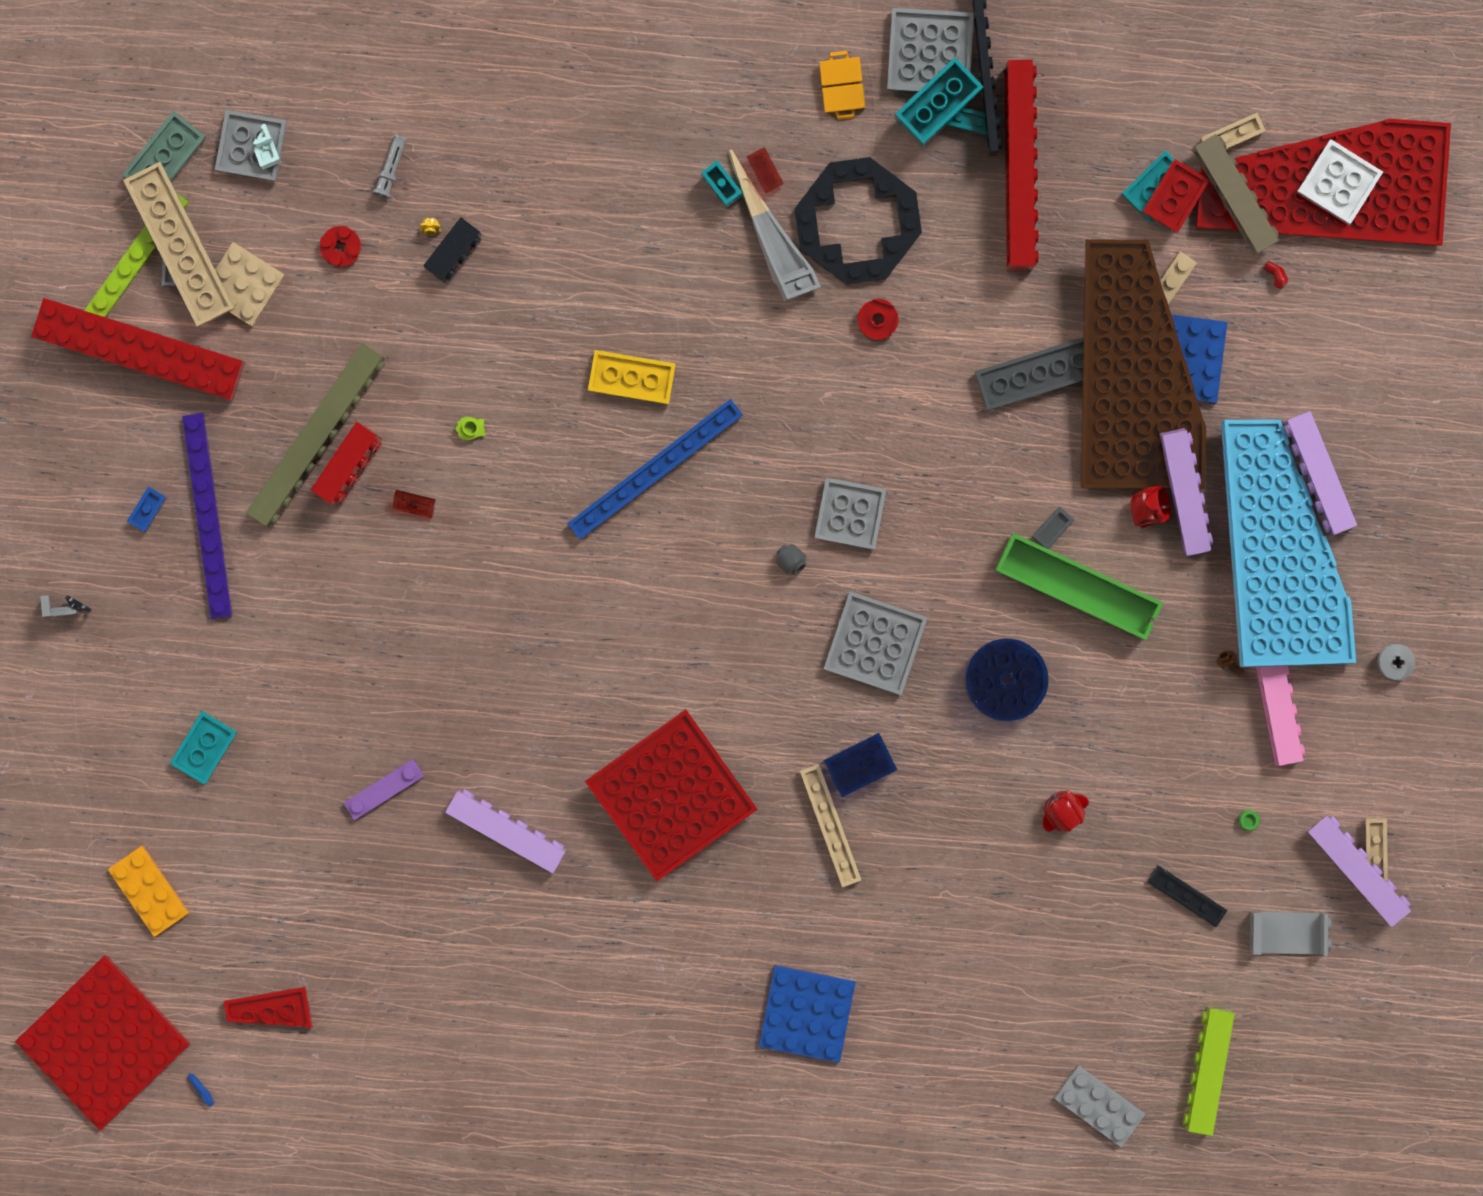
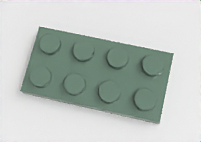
M173 111L122 175L128 178L161 162L172 182L207 137Z

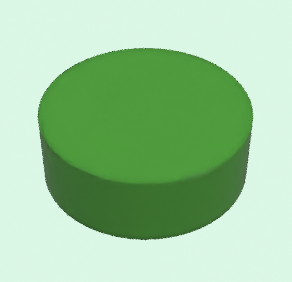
M1245 810L1239 815L1238 823L1244 830L1252 831L1259 826L1260 817L1255 811Z

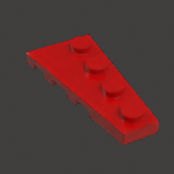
M306 986L224 1001L227 1022L313 1027Z

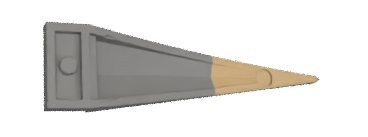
M730 149L728 154L773 283L777 285L784 302L819 289L821 286L813 268L775 219L733 150Z

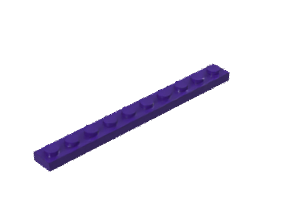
M204 413L184 415L182 418L211 619L233 616Z

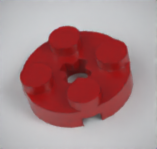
M335 226L327 230L321 237L320 252L329 264L345 268L353 265L358 260L362 244L359 236L350 228ZM338 242L346 243L345 251H336L335 247H337Z
M873 299L861 307L857 322L859 330L864 336L872 340H883L895 332L899 317L892 303L884 299ZM877 314H880L881 319L884 320L879 325H875V321L872 320V317H876Z

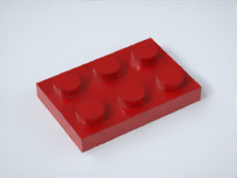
M1174 159L1142 213L1177 234L1210 180Z

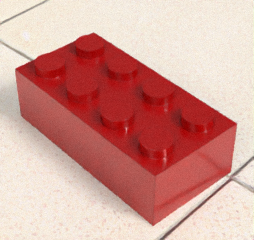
M356 421L310 491L334 506L343 504L348 496L346 492L349 487L353 488L358 482L359 477L357 475L359 472L368 467L371 462L370 456L373 452L377 453L382 446L380 442L382 438Z

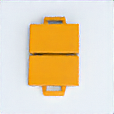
M847 51L830 52L829 60L819 62L821 86H832L822 88L824 113L835 112L837 120L853 119L855 110L865 109L863 84H856L862 82L860 57L849 58ZM845 55L844 59L833 60V56ZM851 110V114L839 116V112Z

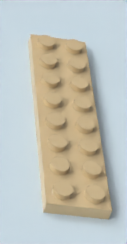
M158 162L124 179L123 181L196 326L200 327L234 310L235 308L162 163Z

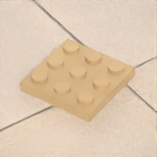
M232 242L215 269L235 308L230 313L254 327L286 276L234 242Z

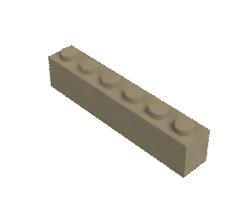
M1217 134L1196 145L1192 152L1255 256L1279 241V234L1276 228L1270 226L1267 221L1268 215L1263 208L1260 209L1257 204L1258 198L1254 191L1248 189L1246 177L1242 172L1239 173L1235 167L1237 163L1234 157L1228 155L1225 150L1226 144L1221 137L1218 138Z

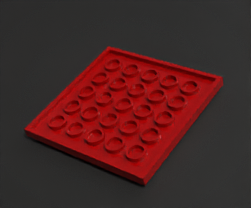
M687 709L681 711L584 780L656 881L663 878L758 810Z
M104 955L15 1041L99 1131L191 1044L107 955Z

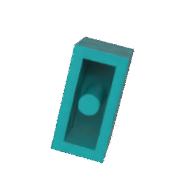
M718 160L701 172V177L726 209L742 197V191Z

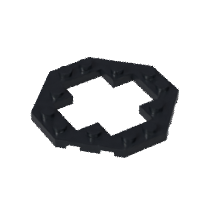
M871 157L830 162L794 208L800 251L811 257L845 285L886 280L922 233L916 191ZM873 179L875 199L896 196L901 235L881 238L883 258L843 264L841 243L820 246L815 207L835 204L833 184Z

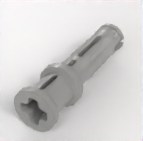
M394 135L384 169L378 174L379 180L376 189H373L372 192L375 195L390 199L391 195L389 192L393 182L396 181L394 174L407 139Z

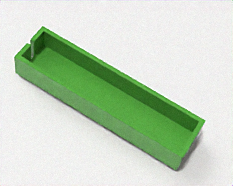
M1015 533L1010 535L994 572L1141 640H1147L1154 623L1148 622V620H1156L1163 605V602Z

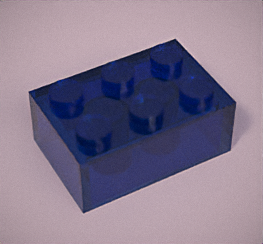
M879 732L823 759L841 797L897 771Z

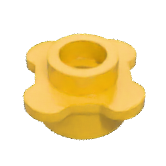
M427 218L420 224L421 232L425 235L433 236L441 233L439 221L436 219Z

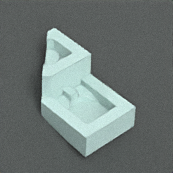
M262 124L261 132L253 144L259 165L264 170L281 163V160L266 124Z

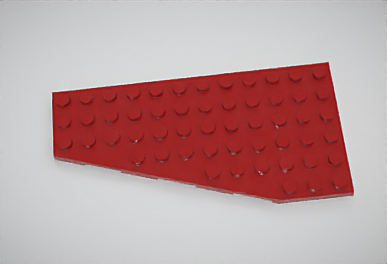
M1389 118L1380 122L1234 158L1237 163L1235 167L1239 173L1242 172L1246 177L1248 189L1254 191L1258 198L1257 204L1260 209L1263 208L1268 215L1267 221L1270 226L1276 228L1279 235L1440 247L1443 245L1451 123ZM1330 139L1383 171L1350 225H1347L1296 193ZM1200 167L1199 174L1208 178L1202 167ZM1209 181L1197 201L1196 228L1239 231Z

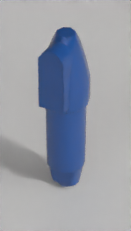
M189 1073L188 1079L200 1094L204 1102L208 1106H212L214 1101L210 1092L193 1073Z

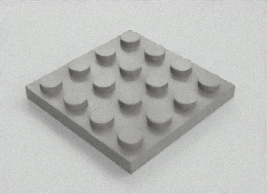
M892 8L887 91L917 93L954 57L970 72L974 13Z
M849 591L823 669L902 696L928 617Z

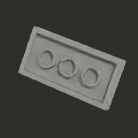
M1080 1065L1075 1067L1054 1096V1099L1121 1148L1146 1115Z

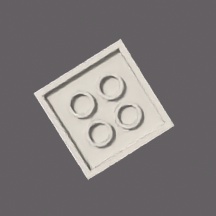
M1330 139L1296 193L1347 225H1350L1383 171Z

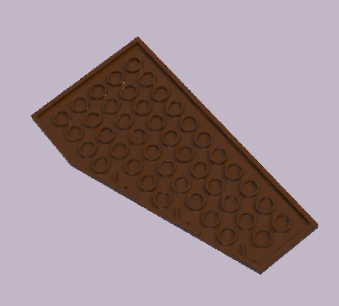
M1085 239L1081 488H1149L1161 486L1171 489L1160 433L1184 428L1187 430V433H1191L1193 444L1190 445L1191 453H1195L1197 465H1194L1195 472L1199 473L1201 485H1198L1199 489H1205L1206 424L1201 414L1193 382L1157 272L1149 240Z

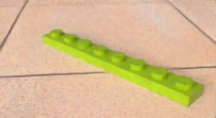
M178 195L185 209L188 206L189 202L180 195ZM146 225L84 311L107 318L157 247Z

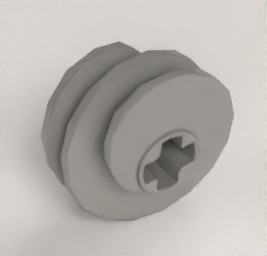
M1401 644L1388 645L1378 655V669L1386 679L1391 681L1406 679L1415 667L1413 652ZM1400 660V665H1393L1392 661Z

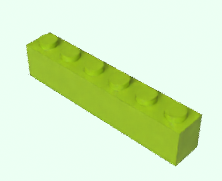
M1207 1006L1206 1011L1202 1013L1201 1023H1204L1203 1032L1200 1031L1198 1035L1199 1052H1196L1194 1057V1064L1197 1065L1195 1072L1191 1074L1190 1084L1193 1085L1192 1093H1188L1187 1105H1189V1109L1183 1118V1125H1186L1185 1129L1188 1132L1213 1136L1235 1015L1230 1010Z

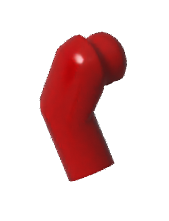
M1268 260L1263 270L1275 276L1274 286L1276 288L1283 289L1288 283L1285 270Z

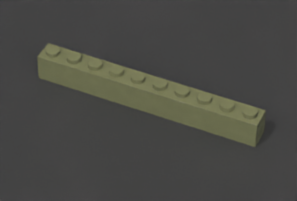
M362 343L246 511L248 515L266 527L274 526L280 519L278 514L282 508L286 509L292 501L291 495L294 491L298 492L304 483L302 479L306 474L309 475L315 468L313 463L317 457L321 458L327 450L326 444L329 440L333 441L339 432L337 428L341 423L344 424L350 416L348 412L352 406L356 407L362 399L360 395L363 390L370 388L373 383L372 377L376 372L380 373L385 365L383 362L385 360L384 357Z

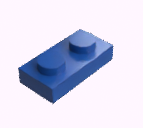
M148 486L127 522L143 532H147L167 497Z

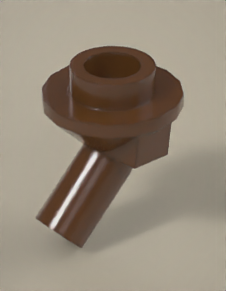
M1224 651L1219 655L1217 664L1223 670L1229 668L1239 677L1245 671L1234 663L1237 658L1235 652Z

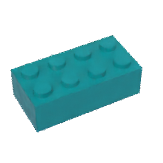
M954 57L895 113L894 119L921 147H924L982 92L983 86Z

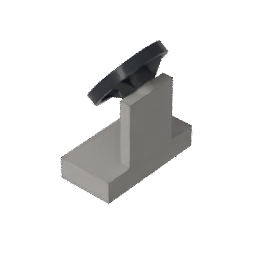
M66 595L65 599L69 606L51 608L50 596H40L43 618L77 615L78 611L81 612L82 610L90 613L92 610Z

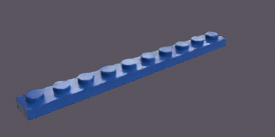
M729 399L567 524L581 540L741 418L743 414L734 402Z

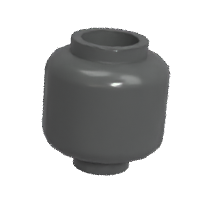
M783 545L777 551L776 563L786 574L797 575L806 567V555L796 545Z

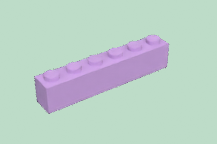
M1311 411L1285 421V426L1283 427L1287 437H1290L1293 443L1291 445L1292 452L1300 460L1299 469L1302 475L1307 477L1309 482L1307 483L1308 491L1316 499L1314 505L1317 512L1322 514L1324 519L1322 525L1326 533L1329 532L1331 536L1357 526Z
M1184 428L1160 433L1184 554L1189 556L1211 551L1210 545L1213 544L1211 532H1207L1206 525H1209L1207 513L1203 512L1202 505H1205L1203 493L1199 492L1198 485H1201L1199 473H1196L1194 465H1197L1195 453H1191L1192 435L1190 432L1187 433V430Z
M466 789L463 792L457 791L445 813L547 871L555 872L566 853V850L563 849V844L556 840L550 842L545 839L546 835L538 830L533 832L527 829L528 824L519 819L517 822L509 818L511 815L501 809L497 812L491 808L493 805L482 799L480 802L474 799L475 795Z
M1326 815L1309 829L1308 833L1388 924L1393 927L1411 912L1409 908L1411 903L1404 895L1398 896L1395 892L1397 887L1389 879L1387 881L1381 876L1383 872L1375 863L1371 865L1368 862V854L1362 848L1357 849L1354 846L1353 842L1355 840L1348 832L1343 833L1339 829L1341 826L1339 821L1334 816L1330 818Z

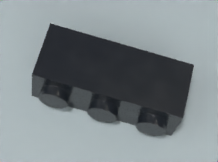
M460 217L423 266L442 282L451 281L457 273L455 269L459 264L463 265L469 258L468 253L472 247L475 249L482 241L480 238L482 236L481 232Z

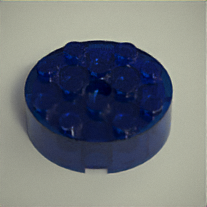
M1010 638L996 639L979 647L970 657L964 672V687L972 705L983 715L999 721H1015L1033 713L1043 701L1049 683L1047 667L1041 655L1025 642ZM1004 674H1009L1012 678V682L1008 686L1003 685L1001 682V677Z

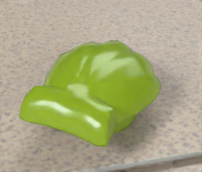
M462 417L457 423L456 431L463 440H471L478 436L486 435L484 419L478 420L472 417Z

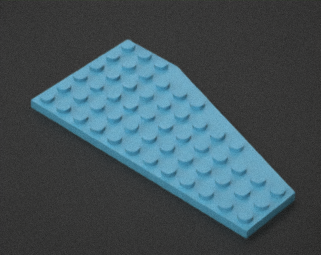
M1281 420L1221 421L1240 667L1356 663L1351 600L1349 596L1347 597L1335 567L1337 565L1326 536H1323L1312 507V499L1303 476L1299 474L1288 446L1290 443Z

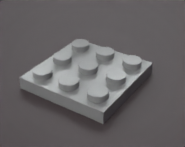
M226 110L215 171L277 182L280 163L262 170L254 151L255 146L253 142L258 138L262 124H266L281 160L287 121Z
M826 478L814 538L875 550L887 489Z

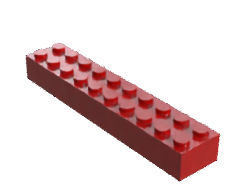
M1033 59L1008 60L1004 68L1007 272H1031L1039 262V251H1035L1036 243L1039 240L1038 230H1035L1036 222H1038V209L1035 210L1036 201H1038V189H1034V184L1038 180V169L1034 168L1035 160L1038 158V150L1034 148L1035 140H1037V127H1034L1035 119H1037V107H1033V103L1037 98V86H1033L1037 76V67L1033 66Z
M46 298L42 300L31 335L32 338L232 401L234 400L245 362Z

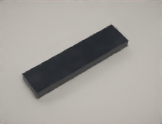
M1159 865L1156 866L1147 880V883L1215 927L1219 925L1228 911Z

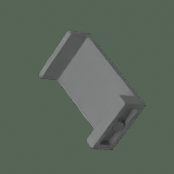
M1250 912V953L1253 955L1274 953L1321 954L1328 956V951H1331V939L1328 938V930H1331L1332 925L1331 918H1328L1326 913Z

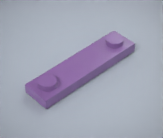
M412 759L344 802V805L352 818L356 820L424 777V774L415 760Z

